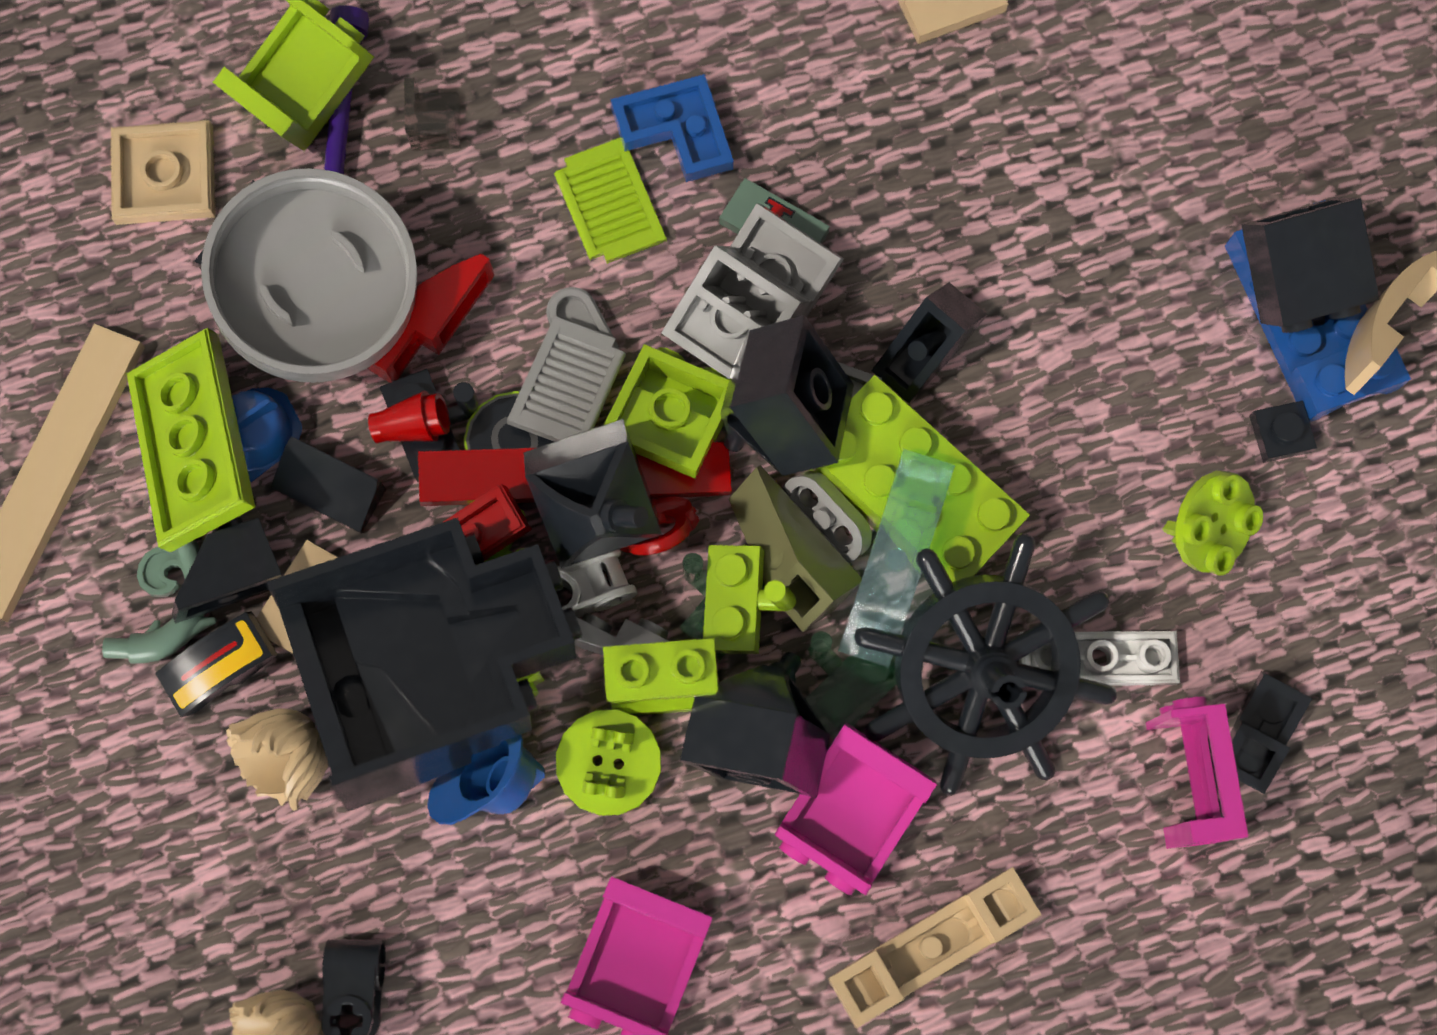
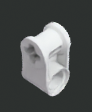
M620 549L562 569L561 566L557 567L563 587L572 593L571 601L562 609L572 607L576 617L580 618L585 613L590 614L595 611L607 610L627 602L638 594L636 587L628 584L618 559L621 555ZM602 570H604V571L606 572V575H607V577H608V580H609L611 586H609V585L607 584V581H606V579H605V577H604V574H603Z

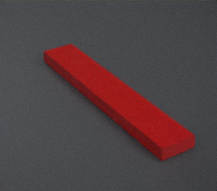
M723 442L712 443L695 479L636 454L652 498H667L668 496H730L732 492L729 450L726 449ZM536 448L418 451L420 506L469 505L500 483L508 487L516 503H533L535 500L525 477L524 452Z

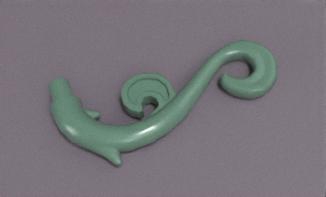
M196 540L171 553L159 547H155L145 553L138 564L137 579L140 587L152 597L166 598L173 595L180 588V584L176 580H170L168 572L173 568H180L186 578L200 550ZM205 614L176 624L172 618L162 627H160V621L155 620L144 633H131L129 638H104L102 645L103 657L128 659L130 664L159 661L175 654L201 631L214 625L217 620L215 617H204Z

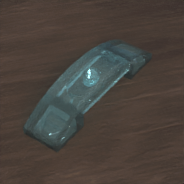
M903 449L838 651L889 667L893 655L858 646L855 643L854 634L860 627H871L901 635L922 573L917 565L916 556L921 549L930 548L955 465Z

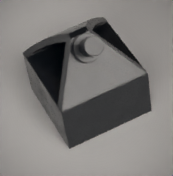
M805 315L749 331L733 365L720 413L727 431L723 441L726 449L738 452L746 442L782 476L838 463L854 388L850 378Z
M624 419L524 452L525 477L561 569L662 535L657 511Z
M786 652L778 662L748 669L719 682L718 692L715 695L694 697L680 761L716 778L817 798L830 734L795 684V674L801 667L800 658L795 653Z

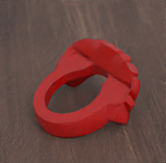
M668 496L667 498L653 499L659 524L676 523L669 532L659 537L647 539L620 550L626 553L645 556L658 554L677 546L696 528L699 522V517L696 515L697 510L688 499L683 497Z

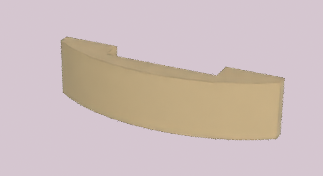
M1437 250L1421 257L1402 271L1359 321L1352 335L1345 361V388L1353 395L1382 367L1404 338V336L1387 324L1404 301L1409 298L1422 307L1437 292Z
M1012 867L892 937L827 979L855 1028H859L903 1001L904 997L990 944L999 942L1042 914Z

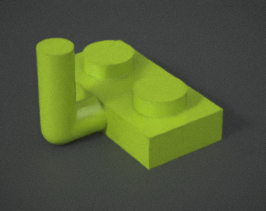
M709 545L703 639L714 638L715 653L759 654L761 611H789L796 604L794 593L781 581H770L765 586V589H762L764 549L761 546Z

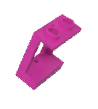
M1191 697L1172 701L1173 705L1159 708L1160 715L1147 721L1146 728L1147 730L1181 727L1196 820L1163 828L1166 848L1215 844L1249 837L1225 704L1207 706L1206 697ZM1208 734H1209V739H1210V745H1211V751H1212V757H1213V762H1214V768H1215V774H1216V780H1217V785H1218V791H1219V797H1220V803H1221V808H1222L1223 817H1221L1220 807H1219V802H1218L1216 784H1215L1214 773H1213V767H1212V761H1211L1210 750H1209Z

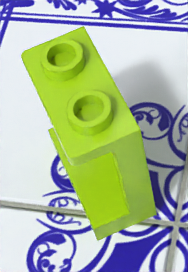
M285 0L289 3L288 10L242 73L237 76L226 67H223L212 83L282 138L305 152L371 63L374 56L360 45L365 36L341 17L335 25L325 18L330 9L320 1Z
M714 638L603 647L606 698L611 703L612 710L618 709L634 716L689 712L692 710L694 697L715 695L718 692Z

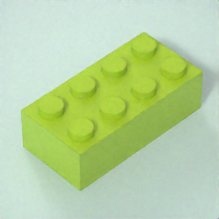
M876 375L851 398L838 463L810 469V471H817L826 476L862 514L868 524L920 572L921 570L916 562L917 553L925 548L934 550L952 582L975 576L1030 516L1029 513Z

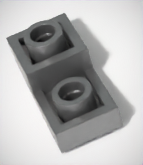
M585 613L582 619L576 617L581 629L582 638L574 640L575 646L603 655V647L670 642L666 640L669 634L668 631L641 618L638 625L625 619L617 636L614 637L610 635L613 627L600 618L589 613Z

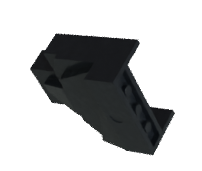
M458 517L267 581L269 591L279 608L332 775H329L332 787L348 812L407 791L472 763L473 754L501 745V741L532 731L529 713L538 710L537 703L528 679L517 681V679L576 659L574 640L582 638L581 629L573 608L562 609L556 592L563 590L564 587L554 559L544 561L540 548L536 544L484 562L474 532L464 535Z

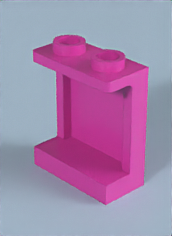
M845 722L826 752L817 798L799 795L774 835L782 840L779 849L803 865H806L811 859L828 870L824 878L842 892L852 895L856 889L862 894L867 895L877 874L923 802L926 803L937 786V782L881 744L869 740L864 733Z
M610 877L603 894L604 900L567 991L564 992L560 1003L571 1007L568 1018L594 1029H599L601 1021H605L622 1028L620 1035H668L713 918Z

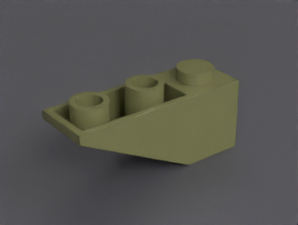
M761 465L753 470L728 499L748 546H761L764 549L763 581L765 586L770 581L778 580L794 593L796 604L793 609L785 612L803 632L833 612L864 581Z

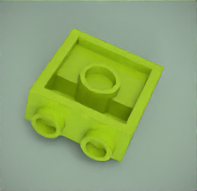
M644 344L604 425L624 419L636 454L695 479L712 443L716 442L724 425L720 413L729 379L712 367L702 369L685 362L680 354L665 347L655 349Z

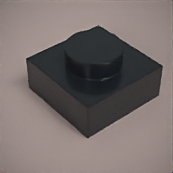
M1303 400L1255 410L1249 415L1263 463L1312 453L1317 449Z

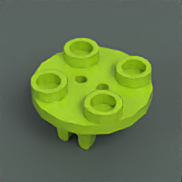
M1216 470L1202 476L1194 483L1179 508L1177 521L1168 520L1162 530L1174 536L1171 541L1176 544V548L1184 563L1196 571L1223 576L1231 571L1235 560L1243 552L1250 536L1260 530L1263 522V511L1261 507L1255 505L1254 495L1247 481L1236 473Z
M618 709L596 710L578 718L563 734L556 752V775L565 795L579 808L599 816L621 815L639 807L654 791L661 773V749L654 732L637 716ZM597 755L603 758V763L600 766L595 765L593 762L594 757ZM616 759L623 760L624 766L622 769L615 767L614 762Z

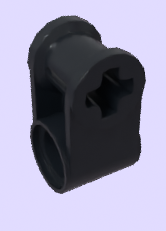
M327 940L322 963L324 992L321 1023L324 1035H350L349 1029L340 1027L339 1021L341 1016L350 1014L351 1006H353V1013L355 1015L363 1016L362 1027L353 1028L351 1035H376L378 1032L381 1014V992L385 979V967H380V964L386 963L384 940Z

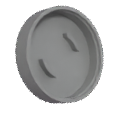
M310 168L292 169L268 175L248 185L237 193L220 211L208 232L202 254L201 276L204 295L220 332L232 348L249 363L283 379L312 383L329 382L346 378L367 369L379 361L397 343L405 331L413 312L417 291V265L413 243L408 230L394 208L375 190L352 177L337 172Z

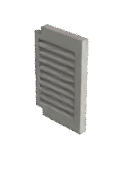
M554 316L508 416L507 424L554 442L594 429L626 356L625 352L614 348L616 338Z

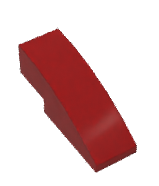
M478 254L448 267L418 285L413 312L405 331L390 351L367 369L391 383L399 379L422 345L439 355L495 276L490 259L483 254Z

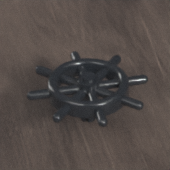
M1020 534L1015 538L1003 576L977 575L952 582L935 551L930 548L921 549L917 553L916 562L933 593L913 612L901 635L871 627H860L854 634V640L858 646L896 655L895 678L897 689L903 702L870 721L865 728L866 737L871 741L877 742L914 721L917 727L930 740L949 751L940 780V789L948 796H953L959 792L970 757L997 758L1022 751L1035 775L1041 780H1050L1054 777L1056 770L1041 739L1059 724L1067 713L1073 699L1077 698L1102 705H1110L1117 698V692L1113 686L1080 678V651L1073 628L1108 608L1110 602L1108 595L1103 591H1095L1065 609L1060 610L1042 592L1025 583L1035 549V540L1029 534ZM985 603H995L985 637H983L967 608ZM1016 607L1027 610L1039 619V624L1006 642ZM949 620L963 648L958 649L930 641L940 627ZM1050 642L1052 654L1050 670L1017 663L1018 660ZM923 662L958 670L923 690ZM1031 687L1043 690L1034 704L1024 712L1021 704L1024 702L1027 692L1022 688ZM968 690L958 725L948 722L934 711L937 707ZM992 699L1006 723L996 727L979 729L987 701Z

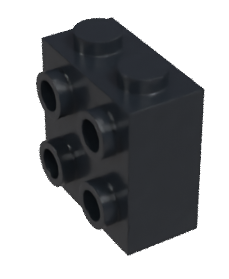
M1333 198L1241 224L1261 324L1279 326L1283 333L1302 331L1314 326V318L1329 315V319L1354 316L1361 312L1360 305L1379 300L1361 198Z

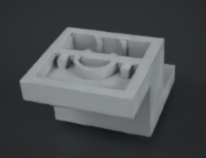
M757 203L731 246L715 245L661 333L730 379L733 365L749 331L802 315L808 317L844 258L764 205Z

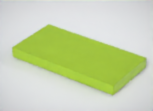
M207 327L127 373L157 543L159 548L170 553L255 508L219 334Z

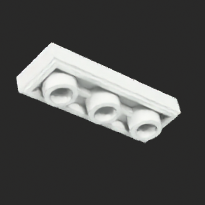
M1177 631L1074 632L1081 658L1080 678L1111 686L1177 685L1180 683ZM1050 642L1020 659L1019 663L1050 670L1052 661ZM1097 649L1105 653L1107 657L1106 666L1095 663L1092 657L1093 650Z

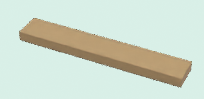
M97 324L93 325L0 509V619L9 622L127 385V373L135 368L145 348L140 341Z

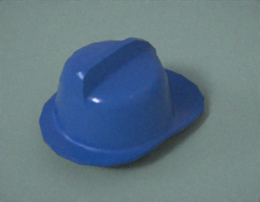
M252 388L232 395L250 483L280 461L285 445L291 436L299 440L302 433V423L287 395L271 388Z
M522 734L501 741V745L473 754L472 763L444 774L435 780L429 792L427 805L430 817L441 825H452L465 820L478 811L494 814L512 813L527 799L530 791L544 779L546 775L545 769L523 747Z

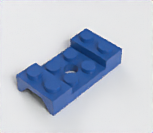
M1239 230L1233 233L1225 244V248L1260 322L1243 231ZM1366 304L1360 305L1361 312L1357 315L1340 319H1329V315H1325L1323 325L1313 326L1297 332L1283 333L1279 326L1261 324L1295 401L1303 400L1309 422L1318 420L1342 406L1378 393L1389 394L1397 391L1411 380L1397 348H1395L1382 367L1355 395L1346 390L1345 361L1347 351L1359 321L1368 310Z

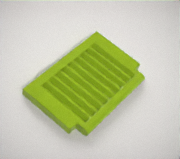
M621 138L564 158L567 167L554 172L589 260L604 255L608 264L667 241L629 150H624Z

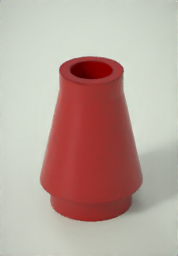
M424 390L384 410L370 413L368 416V426L371 437L376 444L392 441H438L439 435L449 433L450 418L442 395L440 393L429 394Z

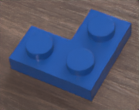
M705 74L611 99V110L625 151L672 139L686 182L733 170L734 160Z

